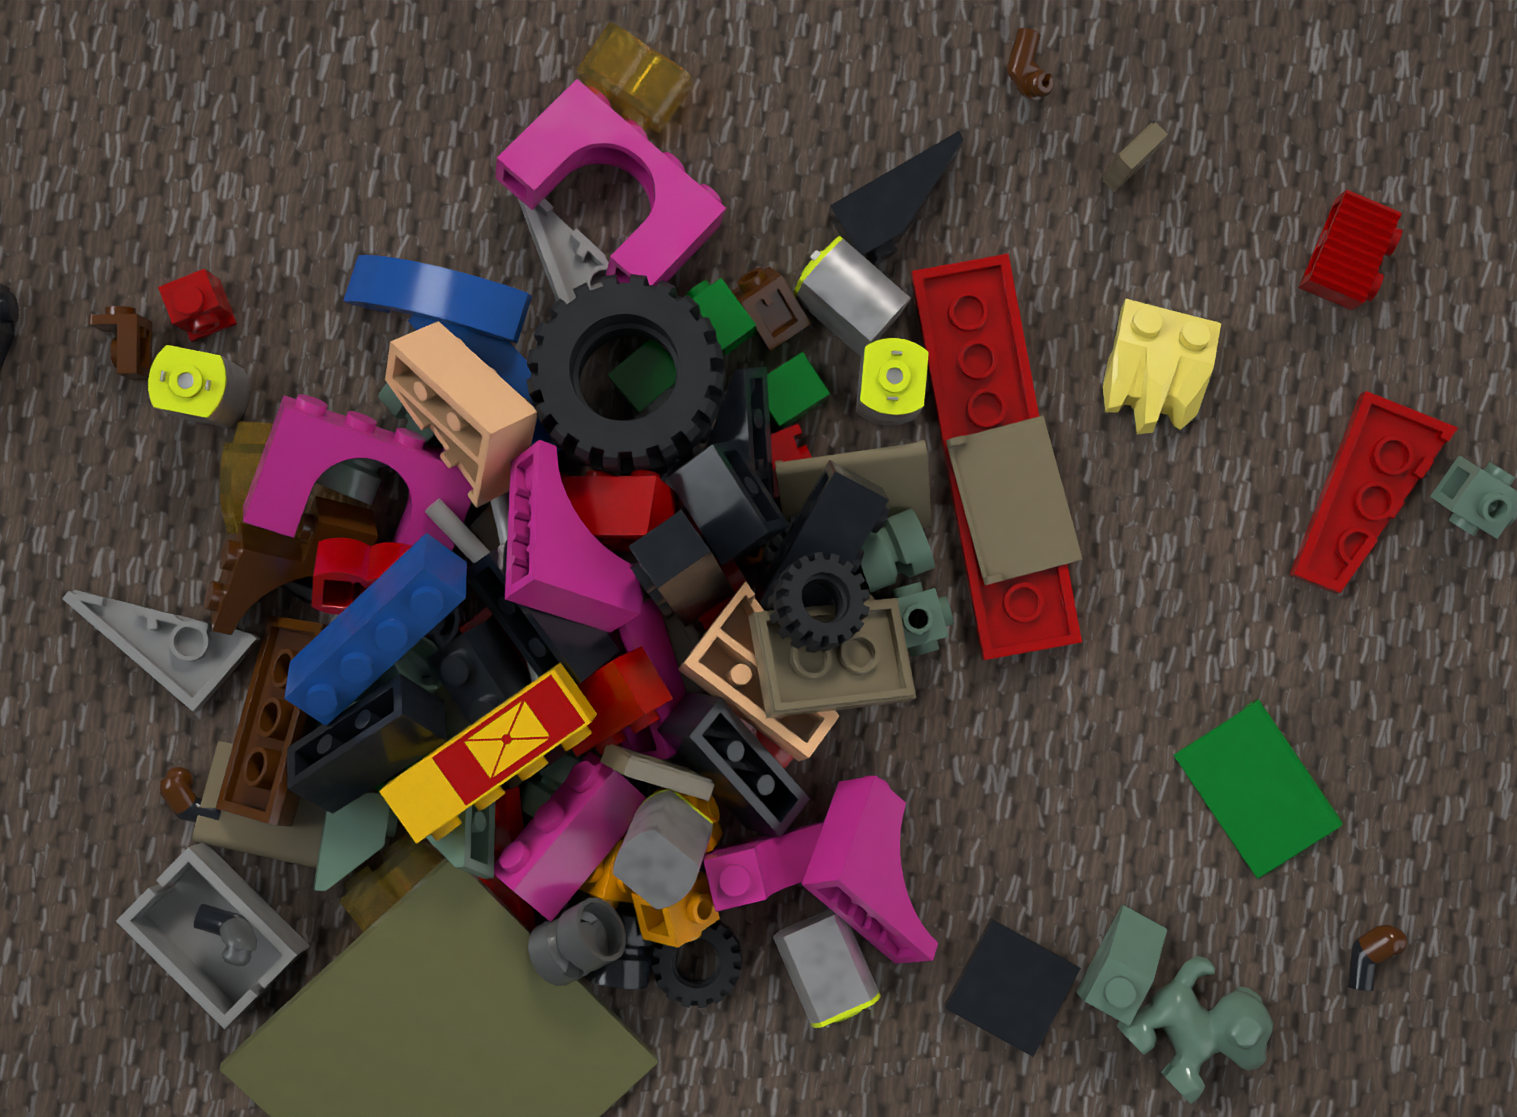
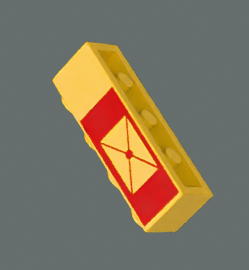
M560 662L391 780L379 792L416 844L430 834L435 841H438L462 823L457 815L474 804L478 811L485 809L505 794L500 785L517 774L524 781L546 766L549 762L544 755L561 744L564 750L568 751L588 737L592 732L587 725L593 721L597 713Z

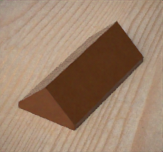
M268 616L216 809L271 825L293 826L300 796L287 789V748L317 729L316 719L284 699L289 664L328 625Z

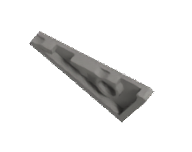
M545 198L533 210L518 199L556 302L561 298L566 304L570 303L576 298L573 289L586 282L590 290L602 287L601 277L607 276L608 261L606 255L577 228L573 231L553 212V206Z
M79 590L68 591L62 598L193 712H198L261 640L256 634L237 629L234 630L232 635L213 632L212 625L209 622Z

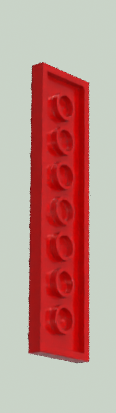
M1009 253L913 270L910 273L923 347L929 352L928 374L982 660L1082 643L1068 564L984 585L946 440L955 437L968 436L1039 417Z

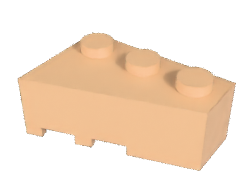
M439 321L390 341L385 381L422 431L430 427L446 450L441 453L440 458L448 469L457 465L473 487V490L467 495L477 508L509 492L511 461L532 444L537 420V411L532 404L515 391L493 368L484 363L461 339L454 336Z
M745 581L678 670L710 695L721 697L735 714L800 762L810 758L837 721L839 715L834 710L766 719L748 618L752 613L764 610L754 597L755 593Z

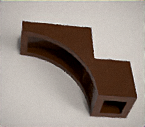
M315 496L309 513H302L294 538L261 527L240 523L234 541L227 539L224 543L219 563L220 569L223 570L219 581L212 580L205 595L204 609L211 611L212 631L232 635L242 616L261 597L281 585L313 576L319 541L329 538H350L364 542L369 546L375 545L378 533L373 510Z

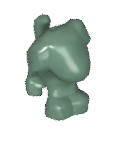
M1196 956L1185 962L1176 977L1159 989L1152 996L1149 1004L1138 1009L1130 1026L1121 1021L1117 1025L1120 1031L1143 1055L1155 1047L1157 1041L1155 1029L1163 1028L1176 1052L1161 1073L1190 1104L1195 1102L1204 1091L1205 1084L1199 1076L1201 1065L1214 1054L1221 1052L1244 1070L1257 1069L1267 1060V1042L1274 1026L1268 1010L1263 1005L1262 998L1247 987H1238L1233 992L1222 996L1210 1011L1202 1007L1192 988L1197 978L1214 975L1215 967L1208 958Z

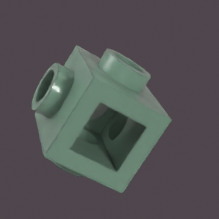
M1459 455L1430 496L1454 512L1449 518L1450 522L1473 536L1477 534L1479 529H1482L1498 539L1503 530L1510 526L1517 518V490L1510 487L1515 477L1491 462L1483 470Z
M921 582L893 589L894 598L898 600L906 646L909 649L910 656L914 657L939 650L937 640L949 637L946 627L954 625L947 597L938 598L935 588L923 591ZM914 609L922 610L927 616V622L921 629L913 628L909 623V614Z

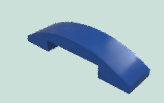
M358 255L343 301L350 305L384 313H390V310L457 325L465 327L475 334L518 343L532 295L491 280L439 266L386 256Z

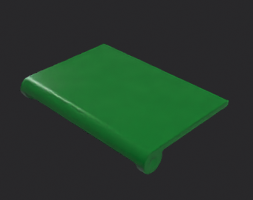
M1259 699L1253 700L1243 707L1240 712L1173 755L1257 879L1329 835L1343 824Z

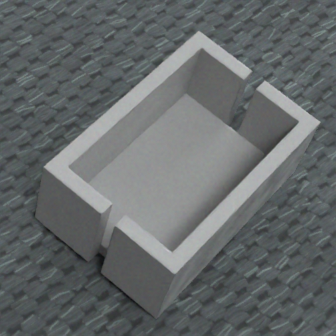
M205 843L188 847L156 879L159 884L149 887L116 920L224 1029L241 1019L272 987L271 984L277 981L311 947ZM201 904L240 914L249 922L257 939V948L251 952V960L247 965L235 966L225 962L222 958V953L226 948V944L223 942L222 937L194 928L195 916Z

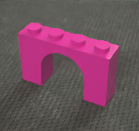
M578 79L532 122L496 160L495 178L531 210L568 174L586 165H612L625 170L635 177L648 196L650 214L610 256L606 275L616 274L619 283H630L631 274L647 276L649 285L656 287L661 280L667 282L720 227L726 207L722 205L719 195L706 184L699 185L685 173L682 163L669 152L662 153L648 140L647 134L636 122L632 120L625 121L611 108L610 102L599 90L587 88Z
M298 394L297 399L283 396L243 505V522L294 538L312 487L320 475L341 461L353 458H368L383 462L401 475L408 486L407 504L392 542L413 546L423 535L428 533L449 550H453L454 542L425 513V510L440 498L464 522L472 502L467 494L473 490V487L456 465L448 469L440 458L441 453L446 451L445 448L441 449L425 444L426 438L409 429L397 428L394 433L376 427V420L359 412L348 411L347 415L344 416L326 410L328 405L312 396Z

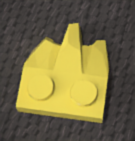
M1125 299L1121 307L1114 346L1108 358L1103 382L1105 412L1118 413L1124 405H1130L1134 410L1137 434L1153 433L1160 413L1168 415L1173 426L1181 430L1198 415L1214 368L1221 323Z

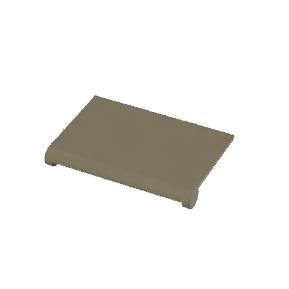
M1044 415L968 436H959L946 440L984 585L1083 560Z
M917 440V443L786 462L782 460L775 461L781 511L788 523L791 522L790 517L799 514L825 466L831 460L882 487L889 499L886 504L890 508L888 517L912 508L922 528L932 527L928 457L925 440Z
M218 741L200 807L216 808L233 744ZM300 796L292 827L271 825L222 810L219 821L198 815L192 841L316 868L325 809Z

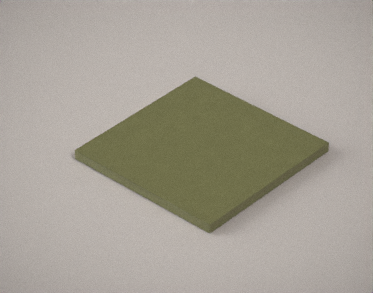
M445 858L220 1064V1071L270 1117H600L659 1061L657 1055L581 979L566 986H555L546 982L537 973L530 959L528 943L532 930L477 876L455 868Z

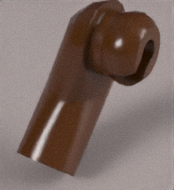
M1019 28L1007 65V73L1023 97L1035 101L1040 100L1042 97L1048 96L1054 86L1052 75L1050 73L1045 75V71L1040 69L1034 61L1041 35L1029 28Z

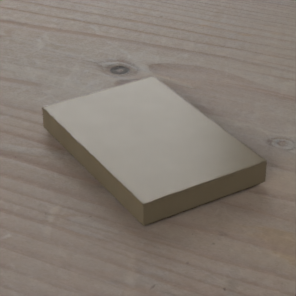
M897 598L865 601L864 605L870 607L868 616L862 620L865 624L860 631L841 645L825 652L821 649L816 653L806 652V646L799 649L791 646L792 638L790 636L784 639L781 638L777 633L782 628L780 623L772 624L770 615L775 610L752 613L748 618L766 719L909 702L915 699L916 693ZM835 604L804 607L809 615L819 622H831L835 617Z

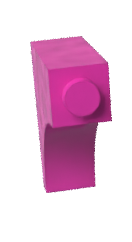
M538 440L511 461L505 600L609 633L641 614L643 593L641 591V583L630 569L633 564L621 559L608 550L587 529L574 510L564 489L557 460V446Z
M864 776L862 778L839 781L802 885L895 964L933 961L938 942L925 929L912 906L901 867L900 834L906 803L890 789L886 781L877 776Z
M824 821L788 829L781 838L767 834L714 847L713 851L705 853L703 861L715 912L767 900L773 893L803 882Z

